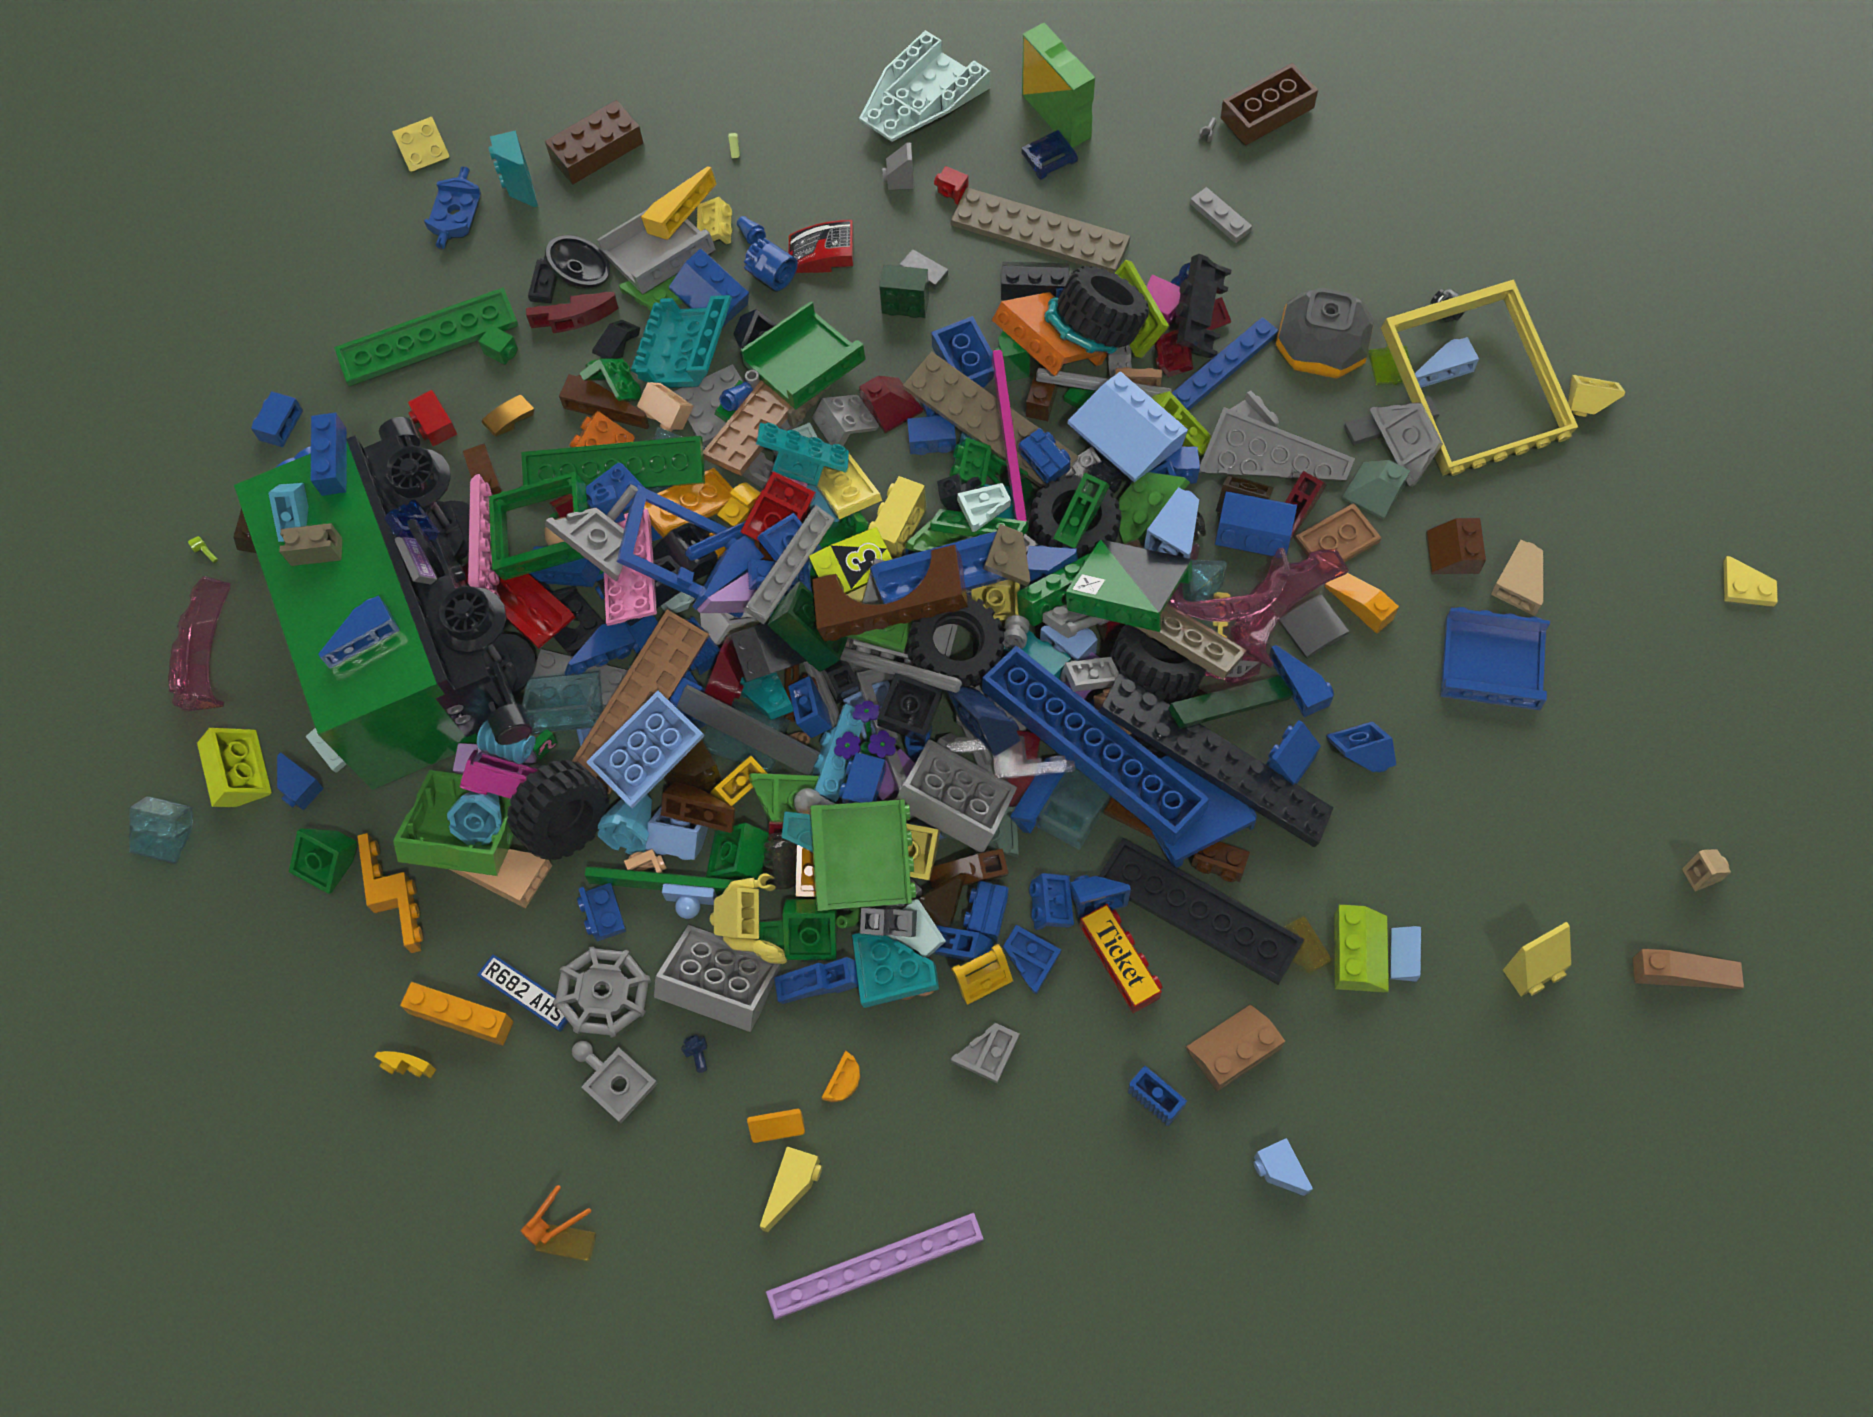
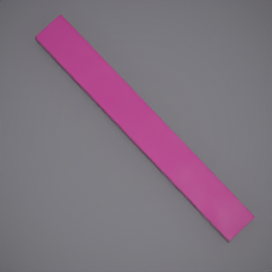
M994 350L992 364L1014 519L1027 521L1003 353L1001 350Z

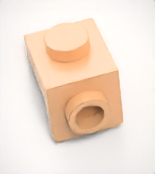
M653 849L644 853L636 852L624 861L627 870L646 872L655 868L657 873H663L662 870L667 869L662 856H656Z

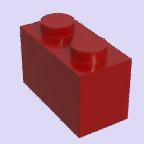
M433 390L408 402L412 410L408 414L414 424H420L421 427L418 428V431L424 441L429 439L434 447L457 435L450 418Z

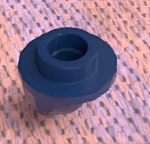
M694 1034L683 1041L684 1045L681 1047V1051L686 1057L693 1055L696 1070L698 1073H702L707 1070L703 1050L708 1045L704 1036L698 1037L697 1034Z

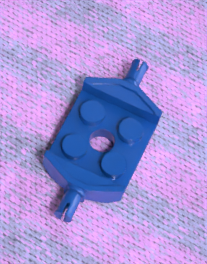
M462 166L460 168L457 178L437 182L438 193L429 220H424L427 229L433 234L439 235L436 247L440 249L441 246L442 249L445 248L447 239L467 235L474 218L481 192L479 186L467 180L470 172L467 167L464 168ZM453 210H460L454 215L450 214Z

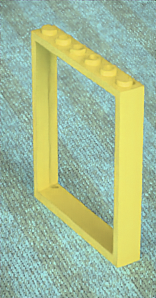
M1514 279L1386 318L1381 327L1382 333L1412 403L1423 404L1443 443L1434 456L1442 476L1450 473L1452 476L1464 472L1469 467L1477 469L1491 460L1499 462L1513 453L1521 455L1532 447L1540 449L1548 446L1551 441H1565L1571 438L1572 433L1578 428ZM1504 300L1559 428L1451 462L1397 332Z

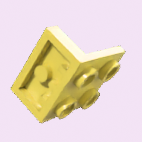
M433 117L392 131L410 172L449 158L448 151Z

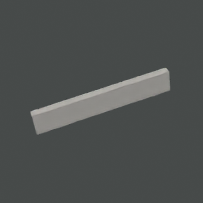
M817 505L814 506L743 609L762 624L767 621L835 518Z

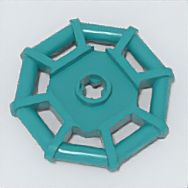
M1054 297L1049 300V308L1045 312L1044 318L1046 322L1051 323L1061 334V339L1069 340L1085 348L1088 353L1102 351L1112 354L1117 351L1118 348L1114 346L1108 347L1102 343L1098 344L1094 340L1082 336L1083 334L1079 331H1075L1072 328L1073 326L1067 324L1064 317L1061 316L1058 309V298Z

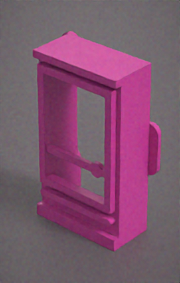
M474 750L467 760L459 787L479 794L487 795V792L511 799L512 795L516 794V788L519 784H523L530 773L534 774L538 770L482 752L477 754L478 751Z

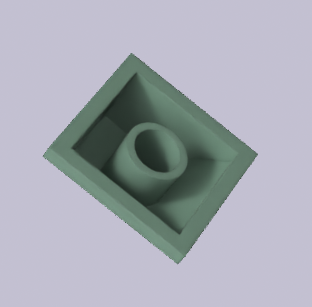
M1390 460L1363 462L1342 499L1351 504L1354 503L1357 507L1384 520L1404 488L1410 470Z

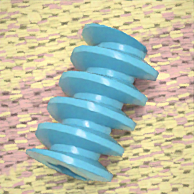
M488 720L483 723L477 736V746L480 750H487L490 754H496L502 758L505 757L508 761L513 760L516 764L524 763L532 753L535 745L534 736H530L527 741L525 738L520 742L509 745L496 743Z

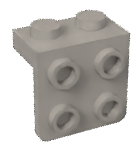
M858 395L822 398L812 416L831 445L839 444L844 446L850 434L876 431L879 427V424Z

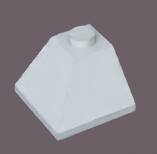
M744 612L740 619L728 613H700L701 627L710 635V638L716 645L723 644L726 636L754 627L760 622L747 612Z

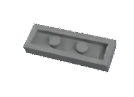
M1207 187L1191 198L1190 205L1234 243H1237L1251 232L1252 225Z

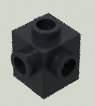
M1107 459L1097 465H1092L1087 473L1107 482L1112 493L1118 491L1124 475L1119 468Z

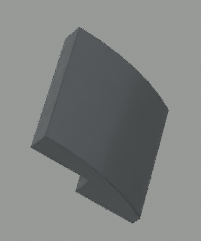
M1322 595L1310 599L1279 619L1308 659L1327 645L1332 646L1350 633Z

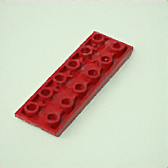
M468 562L465 566L462 567L463 570H464V572H465V575H466V577H467V579L465 580V582H466L467 585H469V584H468V568H469V562ZM529 574L507 580L499 577L497 593L505 606L506 620L538 649L575 618L574 614Z

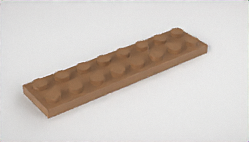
M761 380L703 451L704 459L742 476L764 449V447L756 444L760 423H772L780 428L787 420V412L792 406Z
M668 609L572 759V762L580 763L603 784L608 793V798L612 794L613 789L586 762L657 691L667 700H670L682 677L686 675L710 636L705 631Z

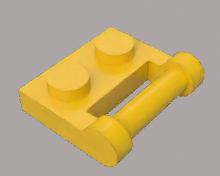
M999 944L991 947V951L962 966L958 964L951 968L967 1005L1013 982L1006 957ZM991 963L990 965L986 966L985 968H983V969H981V970H979V971H977V972H975V973H973V974H971V975H968V974L972 973L973 971H975V970H977V969H979V968H981V967H983V966H985V965Z

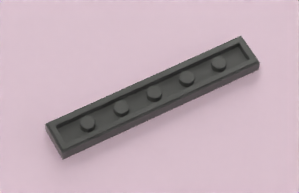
M689 685L684 688L676 707L680 711L805 775L811 774L820 755V752Z

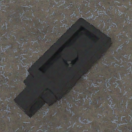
M545 256L536 261L528 293L530 302H552L558 277L548 267Z

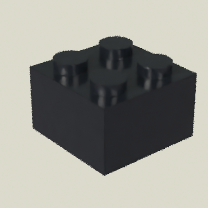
M895 673L878 715L877 726L925 743L942 699L943 690Z

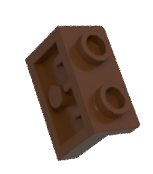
M1217 842L1195 853L1191 866L1203 874L1213 873L1219 875L1221 879L1227 882H1240L1250 852Z

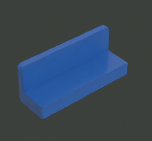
M1046 758L1011 814L1010 818L1023 833L1032 832L1066 776L1065 771L1069 766L1067 760Z

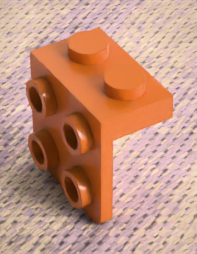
M597 411L592 417L589 418L587 416L580 425V428L583 429L580 435L576 434L573 437L569 446L581 447L633 442L635 437Z

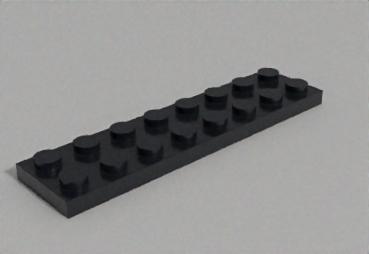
M1124 838L1098 876L1130 885L1129 901L1277 985L1281 982L1305 940Z

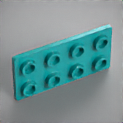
M760 423L756 444L778 451L772 472L774 471L782 476L814 486L818 485L824 466L847 472L849 451L842 445L827 444L817 437L808 438L795 430L786 431L780 429L772 423Z

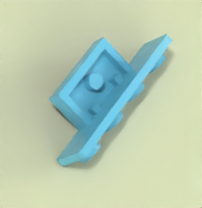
M849 704L843 706L836 727L825 731L822 735L820 755L812 773V776H819L814 790L832 802H836L839 798L840 788L846 777L848 763L853 757L852 755L850 759L846 760L843 756L838 757L834 753V749L837 746L836 739L842 738L846 732H852L854 736L859 737L864 724L861 720L853 718L852 713L855 710Z

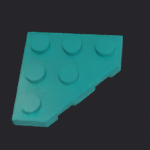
M860 933L852 935L860 1001L863 1008L939 990L936 965L930 959L920 956L913 949L886 935Z

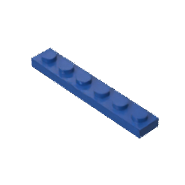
M1263 317L1260 318L1173 391L1172 394L1189 411L1277 337L1279 330Z

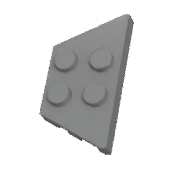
M1409 403L1407 405H1390L1389 407H1372L1370 411L1397 464L1410 470L1407 478L1408 485L1411 487L1415 486L1443 445L1423 404Z
M597 508L569 513L566 518L554 520L553 517L546 520L545 526L613 580L617 581L619 579L623 565L616 561L624 529Z

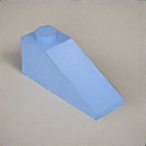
M1468 337L1453 339L1432 356L1415 373L1420 388L1474 372L1479 357Z

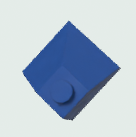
M1373 721L1326 735L1327 740L1345 757L1372 772H1384L1389 767L1396 766L1392 737Z
M1084 875L1074 879L1070 885L1071 896L1078 919L1108 904L1111 910L1128 906L1131 892L1130 885L1098 876L1089 877Z

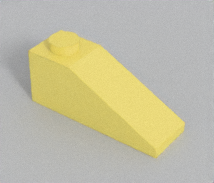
M790 1147L786 1148L760 1223V1228L763 1231L769 1232L812 1187L813 1181L819 1180L822 1165H819L820 1160L818 1156Z

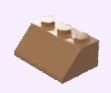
M1249 1005L1186 1046V1050L1215 1091L1218 1092L1281 1050L1285 1040L1269 1018L1252 1005Z

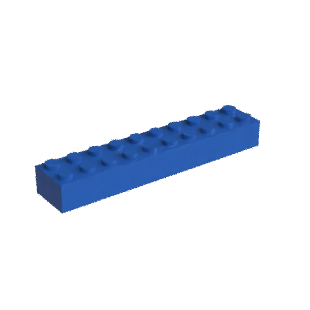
M1015 646L983 677L982 692L989 695L994 702L1172 846L1206 812L1209 802L1207 796L1110 719L1099 713L1095 707L1076 692H1073L1071 688L1018 646Z

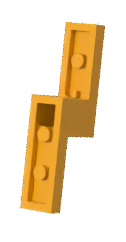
M368 833L357 835L367 906L373 913L399 907L404 946L410 953L421 951L420 942L423 941V933L421 927L417 925L420 911L417 903H414L413 895L417 893L414 880H410L404 872L383 877L382 867L377 861V856L380 855L378 842L374 841Z

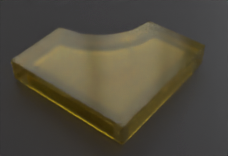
M1305 916L1284 926L1287 930L1305 939L1292 962L1302 966L1308 974L1331 963L1332 958Z

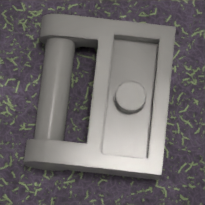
M1067 604L1043 613V622L1066 638L1073 637L1077 632L1093 625H1103L1109 622V620L1068 611Z

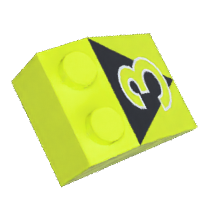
M877 527L809 555L818 577L837 574L844 586L845 594L867 585L870 567H872L875 558L884 561L892 560Z

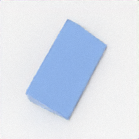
M1421 927L1391 928L1390 979L1417 982L1420 978Z

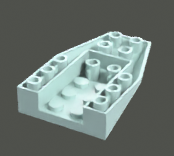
M925 30L884 69L859 120L893 142L950 113L990 89V70L976 61L971 62L967 67L942 53L941 40Z

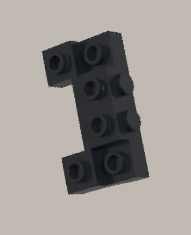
M1196 254L1191 257L1188 278L1183 280L1179 289L1180 299L1176 308L1177 317L1175 324L1179 325L1178 344L1191 348V352L1212 358L1217 356L1218 351L1213 350L1214 340L1220 338V334L1206 328L1211 326L1216 293L1223 294L1228 291V287L1224 286V280L1226 276L1231 274L1232 270L1214 263L1209 257L1202 254Z

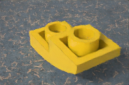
M383 1051L377 1052L374 1056L381 1062L379 1067L390 1074L397 1071L404 1075L407 1070L419 1078L424 1074L431 1079L436 1071L430 1063L405 1053Z

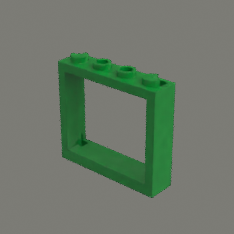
M576 472L565 473L558 477L543 479L537 483L522 485L513 490L502 491L499 494L488 496L492 570L501 579L507 580L585 558L565 541L509 557L507 511L570 493L573 496L574 512L587 510L586 483Z

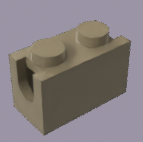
M331 523L281 529L280 535L285 541V546H280L279 552L291 566L341 560L342 537Z

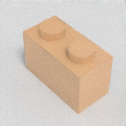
M647 382L637 407L644 411L648 418L660 422V426L663 429L673 431L683 430L694 405L661 383Z

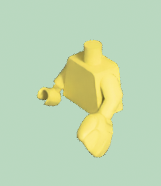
M763 873L759 876L758 880L748 878L731 882L723 894L714 900V912L710 915V922L714 926V934L723 936V941L733 950L754 952L763 961L768 963L785 964L787 959L780 947L765 940H756L759 939V889L756 888L760 887L767 891H773L776 886L766 885V881L775 877Z

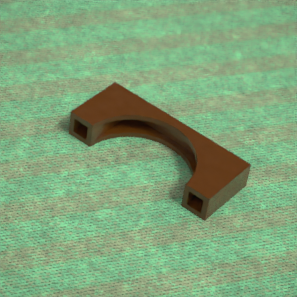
M955 544L931 550L930 567L922 582L907 596L887 604L869 605L853 600L845 594L844 586L837 574L812 579L817 630L824 641H835L841 637L860 635L866 631L885 629L891 625L905 624L921 618H931L937 614L956 612L968 607L962 558Z

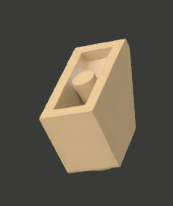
M1718 849L1699 851L1682 868L1695 892L1722 881L1731 873L1728 861L1725 857L1721 856Z

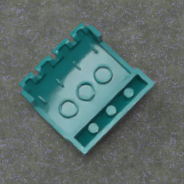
M730 295L710 296L707 308L680 309L672 298L660 299V303L655 302L649 315L651 319L647 321L643 332L644 337L641 338L636 353L639 356H635L631 372L638 375L637 378L642 381L661 383L667 388L699 387L708 373L732 297Z

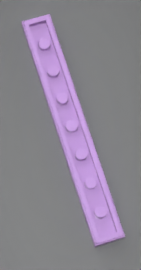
M972 1213L766 1291L774 1319L776 1320L984 1241L975 1214Z

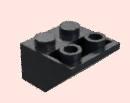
M690 522L671 530L653 548V561L670 555L680 567L694 572L692 582L712 572L718 555L713 551L694 561L689 560L688 556L685 555L687 548L705 540Z

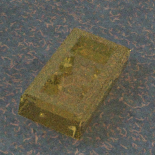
M548 1224L549 1228L546 1232L549 1233L558 1226ZM567 1228L552 1237L546 1245L540 1241L536 1245L535 1251L590 1262L597 1234L595 1232Z

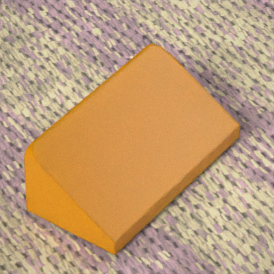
M799 1108L747 1118L753 1143L805 1134L803 1114Z

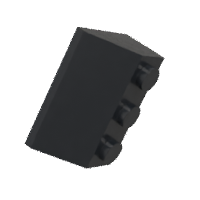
M1003 261L1001 300H1011L1047 292L1056 297V289L1064 288L1069 279V263Z

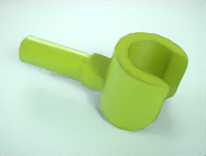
M199 536L188 541L195 553L202 550L213 563L218 561Z

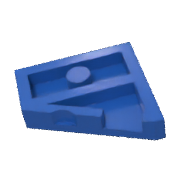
M1018 925L1014 927L1003 946L1004 951L1031 991L1037 995L1061 954V949Z

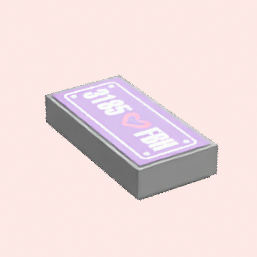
M400 534L395 539V542L412 580L426 584L435 582L437 578L416 539Z

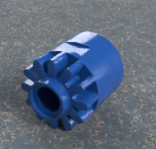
M766 238L763 240L759 239L757 243L752 244L747 250L746 259L744 260V263H746L744 269L775 291L784 289L791 282L798 266L795 257Z

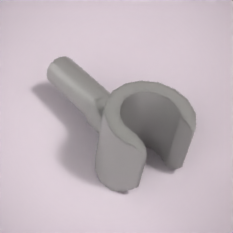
M1213 117L1208 126L1200 129V140L1203 135H1208L1207 142H1211L1212 128L1217 121L1216 118Z

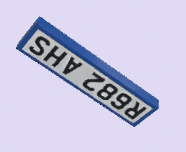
M494 954L477 974L480 979L557 1031L561 1032L567 1024L568 1020L558 1008L554 1007L553 1000L556 999L555 995Z

